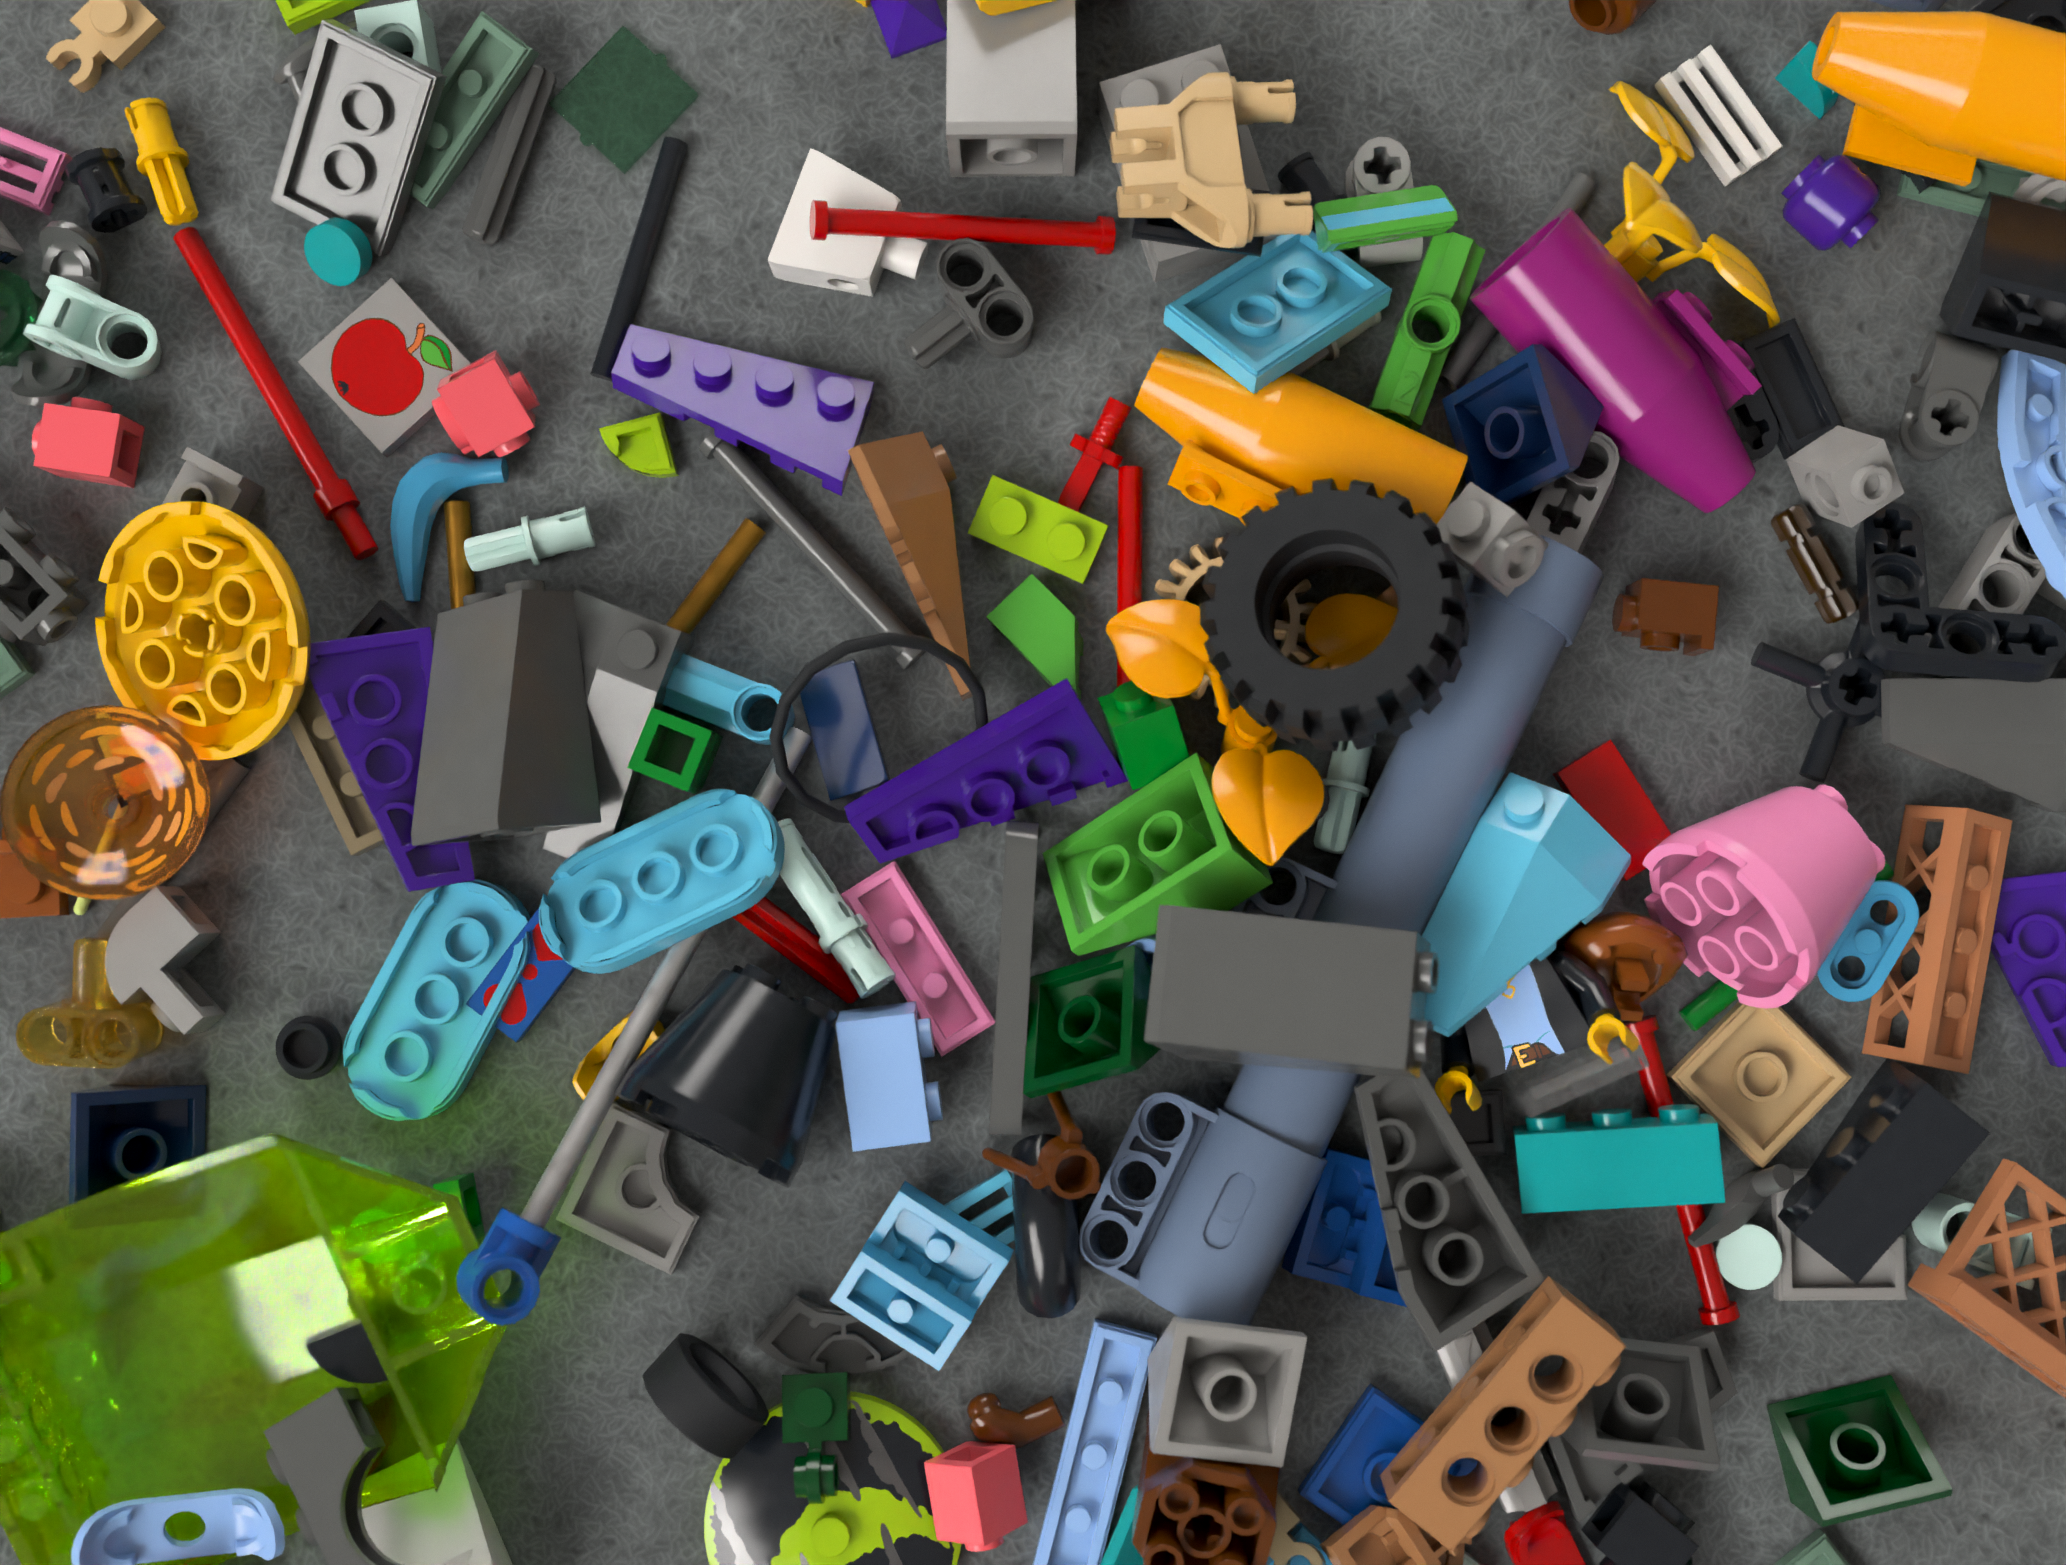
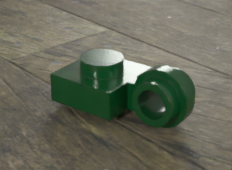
M850 1373L782 1375V1443L809 1442L807 1456H796L795 1496L796 1498L807 1497L809 1504H824L826 1497L837 1496L839 1487L837 1455H826L825 1441L851 1440Z

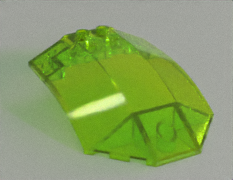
M269 1133L140 1176L1 1232L0 1523L21 1565H72L71 1550L76 1534L88 1518L97 1511L112 1504L142 1498L237 1488L253 1489L265 1494L275 1503L284 1525L285 1536L301 1531L296 1520V1511L300 1509L296 1497L289 1484L285 1486L278 1481L268 1464L266 1452L271 1446L264 1434V1430L336 1387L358 1388L386 1444V1447L372 1464L367 1474L362 1491V1509L434 1488L437 1493L461 1430H464L481 1390L491 1359L508 1324L501 1326L488 1323L462 1300L457 1290L456 1276L460 1264L470 1252L480 1247L459 1198L279 1134ZM493 1274L488 1278L484 1287L485 1299H494L502 1295ZM359 1317L388 1380L368 1384L354 1383L329 1374L309 1354L305 1347L307 1338ZM189 1511L175 1513L165 1522L168 1534L180 1541L194 1540L206 1530L204 1520L198 1514ZM237 1553L136 1565H218L236 1557Z

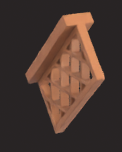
M2003 1158L1937 1267L1934 1269L1921 1263L1908 1286L2066 1399V1337L2063 1317H2066V1301L2060 1302L2056 1274L2066 1270V1255L2054 1258L2050 1227L2066 1224V1199L2018 1163ZM2017 1184L2026 1191L2030 1218L2007 1223L2004 1204ZM2047 1207L2051 1209L2053 1212L2048 1213ZM2032 1232L2036 1263L2013 1268L2009 1238ZM1991 1243L1996 1273L1974 1278L1964 1269L1978 1246ZM2038 1278L2042 1307L2021 1312L2016 1283ZM1998 1288L1999 1295L1992 1291V1289ZM2045 1322V1328L2039 1324Z

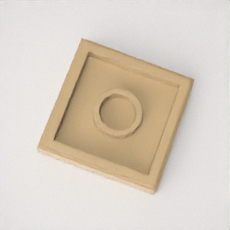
M1739 1001L1666 1075L1695 1105L1699 1106V1109L1704 1114H1710L1717 1121L1718 1128L1756 1166L1764 1168L1852 1078L1781 1007L1757 1008L1739 1003Z

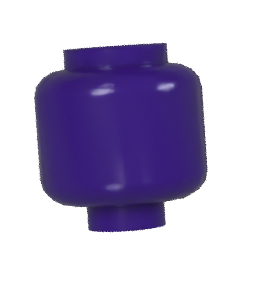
M1818 155L1781 193L1787 199L1782 210L1783 218L1819 251L1829 250L1840 241L1849 248H1852L1880 220L1871 210L1879 202L1881 189L1845 155H1835L1827 161Z

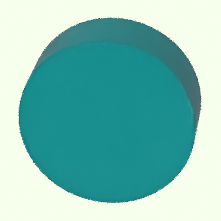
M337 217L327 219L311 228L305 237L304 252L308 264L318 277L329 284L336 286L351 284L364 276L371 267L372 249L363 231L347 219Z

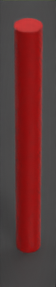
M1121 466L1118 468L1117 614L1133 605L1142 603L1143 467ZM1117 658V687L1131 680L1123 671Z

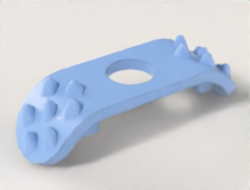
M225 1489L122 1501L97 1511L84 1522L76 1534L71 1550L72 1565H136L237 1553V1556L253 1554L268 1561L282 1555L284 1551V1525L275 1503L265 1494L253 1489ZM189 1511L198 1514L204 1520L206 1530L194 1540L180 1541L168 1534L165 1522L175 1513Z

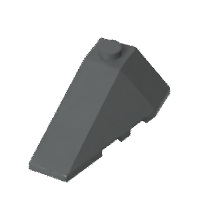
M1889 678L1881 680L1883 745L1941 769L1957 770L1981 780V785L1997 792L2008 791L2030 801L2029 805L2046 812H2066V678H2047L2041 682L2031 683L1980 678Z

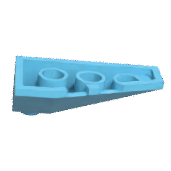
M1510 772L1480 817L1422 934V937L1431 944L1430 952H1436L1439 959L1437 989L1434 994L1426 993L1424 1020L1432 1021L1434 1031L1447 1037L1451 1036L1507 990V981L1537 958L1541 962L1557 949L1556 941L1579 922L1586 925L1601 913L1631 864V855L1569 794Z

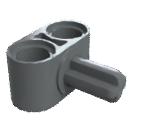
M964 238L948 243L939 253L936 262L939 289L947 306L906 337L904 345L911 358L921 368L928 369L969 336L976 342H979L989 354L998 358H1013L1023 353L1030 345L1033 336V311L1027 297L990 251L979 241ZM969 264L975 266L983 274L976 284L968 287L958 286L949 279L951 272L961 265ZM999 313H1010L1020 319L1022 326L1016 333L1010 336H1000L989 329L988 323Z

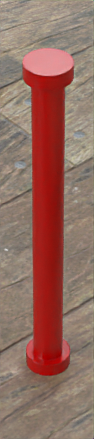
M812 200L810 208L811 240L821 241L826 240L827 234L953 241L969 238L979 242L1092 247L1096 254L1110 255L1114 249L1116 226L1112 216H1098L1095 222L828 208L827 201Z
M1648 1015L1642 1017V1021L1629 1020L1622 1023L1638 1038L1639 1046L1632 1053L1650 1117H1659L1658 1108L1674 1105L1654 1034V1031L1660 1028L1656 1015ZM1675 1205L1704 1306L1698 1309L1701 1324L1720 1325L1738 1319L1740 1317L1737 1302L1731 1301L1728 1298L1713 1242L1696 1248L1688 1242V1237L1706 1220L1703 1205Z

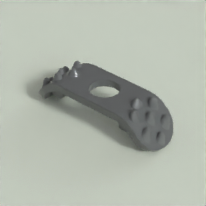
M51 221L45 225L40 231L38 239L43 255L41 271L44 273V281L37 319L50 293L49 288L46 286L50 275L60 276L76 282L103 298L105 297L107 285V265L104 253L98 241L89 232L74 223L66 221ZM32 341L29 361L24 362L23 375L11 388L13 400L19 404L40 408L44 406V403L65 405L72 400V397L79 396L84 390L90 377L92 365L82 360L63 356Z

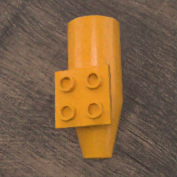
M1979 11L1837 12L1833 15L1819 42L1812 67V78L1855 103L1842 155L1964 187L1971 183L1977 159L2066 182V34Z

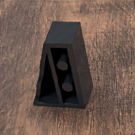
M1887 1058L1865 1086L1806 1175L1798 1180L1787 1192L1783 1200V1209L1778 1217L1795 1236L1858 1284L1987 1138L1990 1132L1927 1082L1894 1060Z

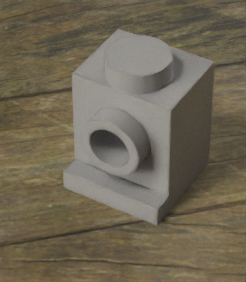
M187 447L181 457L186 461L162 504L182 501L200 502L205 494L206 503L218 505L247 519L264 487Z

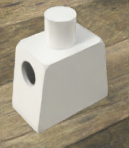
M810 148L768 257V263L774 277L785 281L872 297L884 268L917 280L928 253L929 244L913 238L827 234L825 241L811 240L810 208L812 200L827 201L828 208L884 211L903 210L901 200L896 195L823 153Z

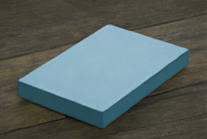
M1312 230L1310 235L1301 236L1300 234L1279 235L1263 245L1261 257L1247 255L1165 306L1163 324L1255 394L1269 383L1389 306L1392 288L1340 250L1322 253V250L1318 251L1316 233Z

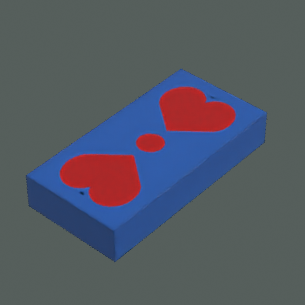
M539 908L466 1003L479 1015H483L511 961L514 946L525 937L526 931H528L530 954L527 965L495 1025L496 1028L515 1042H520L576 969L552 952L546 944L539 926Z

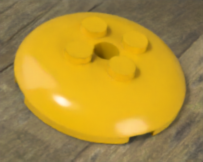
M199 501L165 503L150 508L131 520L113 541L104 559L98 581L106 583L107 587L105 616L95 617L96 635L102 662L116 695L134 721L156 741L163 740L173 747L178 746L191 753L198 754V759L224 760L245 755L260 748L279 733L290 720L301 700L308 678L311 652L310 626L305 602L291 568L281 552L259 528L237 513L215 504Z

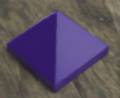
M870 0L891 59L947 39V28L936 0Z

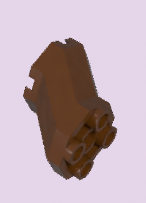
M1148 1410L1146 1419L1147 1431L1132 1526V1543L1143 1558V1565H1266L1277 1525L1275 1507L1280 1467L1152 1453L1150 1449Z

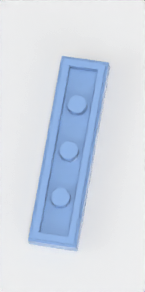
M1094 1319L1032 1565L1101 1564L1148 1377V1357L1157 1341L1156 1334Z

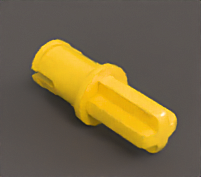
M149 97L135 100L130 103L131 108L126 107L124 111L138 147L139 156L136 159L138 171L142 175L149 177L160 213L168 225L178 226L182 223L193 222L198 217L199 212L184 170L189 164V157L187 152L179 147L175 138L166 103L158 98Z

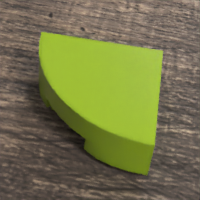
M660 412L599 428L608 449L626 464L629 469L646 473L642 475L667 478L678 476L666 426Z

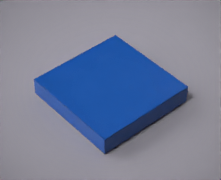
M1370 1383L1297 1489L1299 1494L1342 1525H1345L1370 1505L1397 1509L1387 1499L1380 1474L1425 1421ZM1469 1457L1458 1459L1450 1466L1448 1473L1454 1476L1467 1475L1474 1470L1478 1460Z

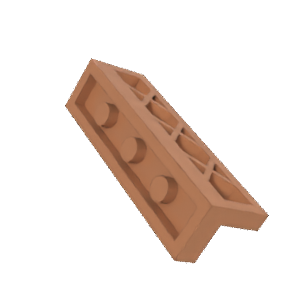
M1905 805L1892 881L1907 888L1913 896L1926 884L1931 893L1929 910L1919 918L1915 931L1880 990L1871 998L1862 1050L1863 1054L1969 1074L2013 820L1969 808ZM1927 821L1944 822L1940 846L1928 857L1922 848ZM1888 901L1885 924L1892 922L1897 916V908L1890 901ZM1914 947L1920 956L1918 973L1906 983L1901 974L1903 956ZM1903 1010L1909 1020L1905 1047L1889 1046L1888 1040L1892 1019Z

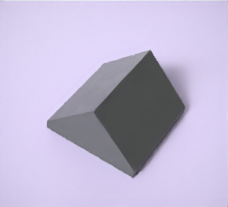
M1620 1338L1626 1345V1348L1620 1354L1621 1361L1617 1370L1604 1384L1592 1386L1577 1404L1576 1416L1561 1436L1581 1456L1717 1472L1721 1464L1700 1347Z

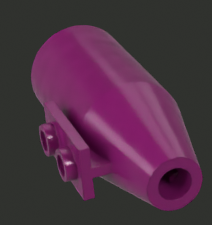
M1571 207L1558 214L1519 246L1470 296V300L1517 353L1532 344H1542L1603 404L1604 407L1594 431L1602 432L1613 440L1618 447L1619 457L1702 512L1709 513L1726 504L1742 491L1755 476L1756 470L1727 412L1744 395H1753L1762 387L1750 372L1755 367L1750 356L1734 341L1727 340L1724 342L1708 324L1713 320L1711 312L1694 294L1690 292L1682 294L1678 289L1659 293L1651 299Z

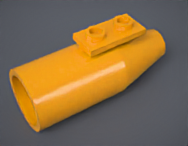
M1163 347L1157 353L1134 404L1138 410L1183 446L1167 485L1180 490L1186 498L1194 503L1206 506L1212 505L1239 518L1244 525L1245 523L1241 517L1254 506L1258 505L1263 512H1266L1279 504L1275 493L1294 486L1298 496L1313 492L1312 482L1324 479H1334L1337 489L1341 491H1348L1350 482L1353 479L1373 483L1378 497L1382 499L1387 492L1393 490L1410 500L1414 514L1426 512L1437 524L1443 517L1454 495L1468 459V455L1292 372L1285 373L1253 394L1206 356Z

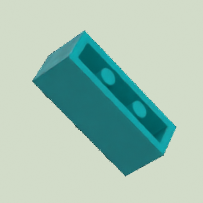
M1692 1104L1661 1106L1658 1108L1659 1117L1632 1118V1110L1624 1108L1595 1110L1591 1112L1592 1121L1566 1122L1565 1114L1557 1112L1525 1116L1526 1125L1512 1126L1519 1201L1522 1214L1726 1203L1718 1123L1710 1114H1700L1699 1106Z

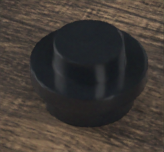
M316 1015L301 1016L291 1020L282 1028L276 1040V1056L280 1066L289 1075L302 1080H311L325 1076L336 1067L342 1054V1039L338 1029L329 1020Z

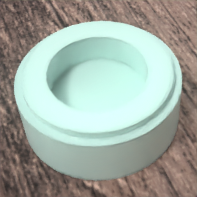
M1747 1222L1738 1230L1713 1243L1723 1279L1738 1288L1745 1290L1763 1288L1777 1277L1781 1269L1782 1252L1779 1243L1769 1231L1756 1224Z

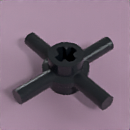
M1860 618L1847 651L1830 654L1817 663L1764 642L1759 643L1751 659L1752 666L1806 687L1809 705L1820 720L1799 774L1813 781L1825 782L1845 728L1865 724L1875 716L1881 717V680L1886 679L1881 668L1873 664L1863 652ZM1849 678L1850 681L1846 688L1855 691L1854 699L1844 700L1847 690L1839 688L1840 679Z

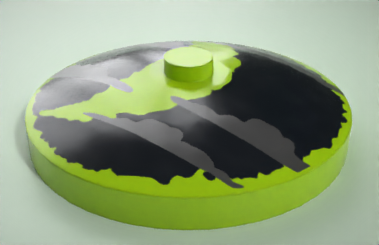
M851 1391V1440L825 1441L826 1455H837L839 1487L837 1496L826 1497L824 1504H809L807 1497L796 1498L795 1458L796 1456H807L809 1442L782 1443V1403L768 1410L769 1417L765 1424L734 1458H723L709 1489L704 1516V1539L709 1565H957L962 1543L940 1541L936 1538L924 1466L925 1461L944 1453V1450L933 1435L917 1419L896 1405L872 1395Z

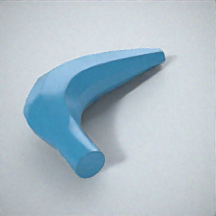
M451 453L432 454L424 456L414 464L400 480L392 502L390 532L398 581L405 601L412 603L420 601L430 532L441 504L454 492L465 487L479 484L507 483L509 471L505 457L478 459Z

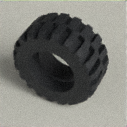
M1334 479L1315 480L1312 482L1313 492L1298 496L1294 486L1275 493L1279 504L1266 512H1263L1258 505L1254 506L1241 517L1247 528L1239 537L1227 532L1217 547V551L1224 562L1221 568L1214 565L1208 567L1202 586L1209 595L1210 601H1205L1200 605V625L1209 637L1204 645L1211 663L1221 676L1220 679L1248 715L1263 728L1270 726L1279 738L1296 745L1303 739L1311 740L1317 750L1337 751L1339 741L1350 740L1356 750L1375 746L1374 734L1391 728L1395 738L1413 728L1409 720L1412 714L1420 708L1425 713L1430 714L1443 700L1439 688L1444 681L1454 683L1462 666L1459 650L1468 645L1470 627L1466 616L1468 603L1449 543L1443 542L1438 526L1426 512L1414 514L1410 500L1393 490L1387 492L1383 499L1378 497L1374 484L1353 479L1350 482L1349 490L1341 491L1337 489ZM1348 565L1373 570L1390 581L1398 599V614L1387 637L1368 656L1341 668L1321 670L1296 665L1289 661L1280 651L1274 636L1278 612L1289 593L1305 578L1323 569Z

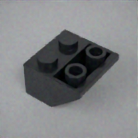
M1989 191L1941 306L1940 317L1953 335L2066 362V209Z

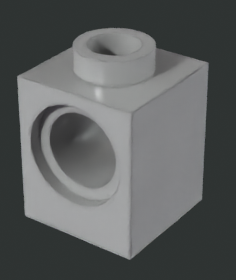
M1839 425L1786 459L1801 498L1810 513L1851 528L1905 493L1885 440Z

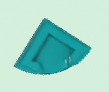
M1809 41L1775 79L1815 116L1821 119L1835 105L1839 94L1812 78V67L1818 47L1814 42Z

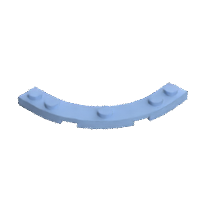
M2011 349L2001 357L1997 434L2001 464L2009 495L2031 547L2044 567L2045 575L2050 585L2066 599V365L2051 358Z

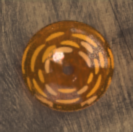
M113 705L91 706L68 712L51 720L33 733L21 746L9 765L4 778L0 800L1 820L7 841L20 863L41 882L60 892L79 898L91 900L122 899L147 892L159 886L177 873L197 849L207 826L210 809V790L207 775L198 754L191 744L172 726L158 717L134 708ZM116 798H125L128 802L126 814L119 819H111L108 815L109 804Z

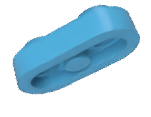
M1889 880L1874 881L1817 972L1820 983L1830 995L1842 1001L1858 1002L1872 997L1880 990L1918 924V905L1914 896L1907 888ZM1880 900L1892 902L1897 908L1896 918L1887 924L1876 922L1870 914L1874 903ZM1847 956L1858 957L1865 965L1864 973L1855 979L1846 978L1838 970L1839 962Z

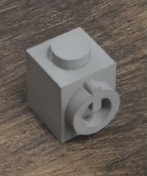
M1469 482L1458 498L1448 505L1443 517L1436 524L1443 542L1449 543L1456 561L1507 598L1515 587L1527 582L1534 575L1541 564L1544 551L1549 546L1516 511Z

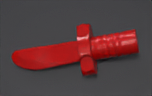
M1109 397L1089 439L1076 433L1074 434L1069 445L1082 451L1083 454L1059 497V504L1080 512L1103 463L1116 469L1119 468L1124 457L1112 452L1111 449L1132 409L1131 407Z

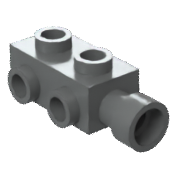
M5 507L0 512V548L4 547L10 553L9 561L0 559V636L12 643L19 638L22 641L45 646L69 634L78 623L77 615L91 602L74 586L80 580L75 571L56 555L48 553L45 556L31 541L36 536L35 530L16 512ZM46 591L49 596L37 607L38 597Z

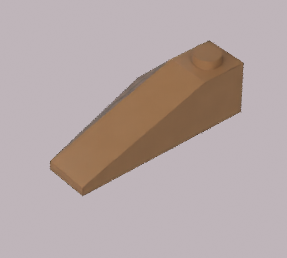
M922 431L860 444L847 450L935 642L964 658L971 669L953 505L950 489L947 484L957 479V476L944 447L940 444L930 448ZM945 663L962 701L972 697V693L955 668Z

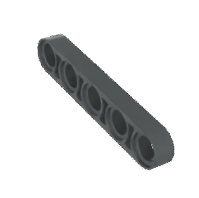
M1007 820L989 1135L1021 1136L1023 1084L1027 1044L1039 822Z

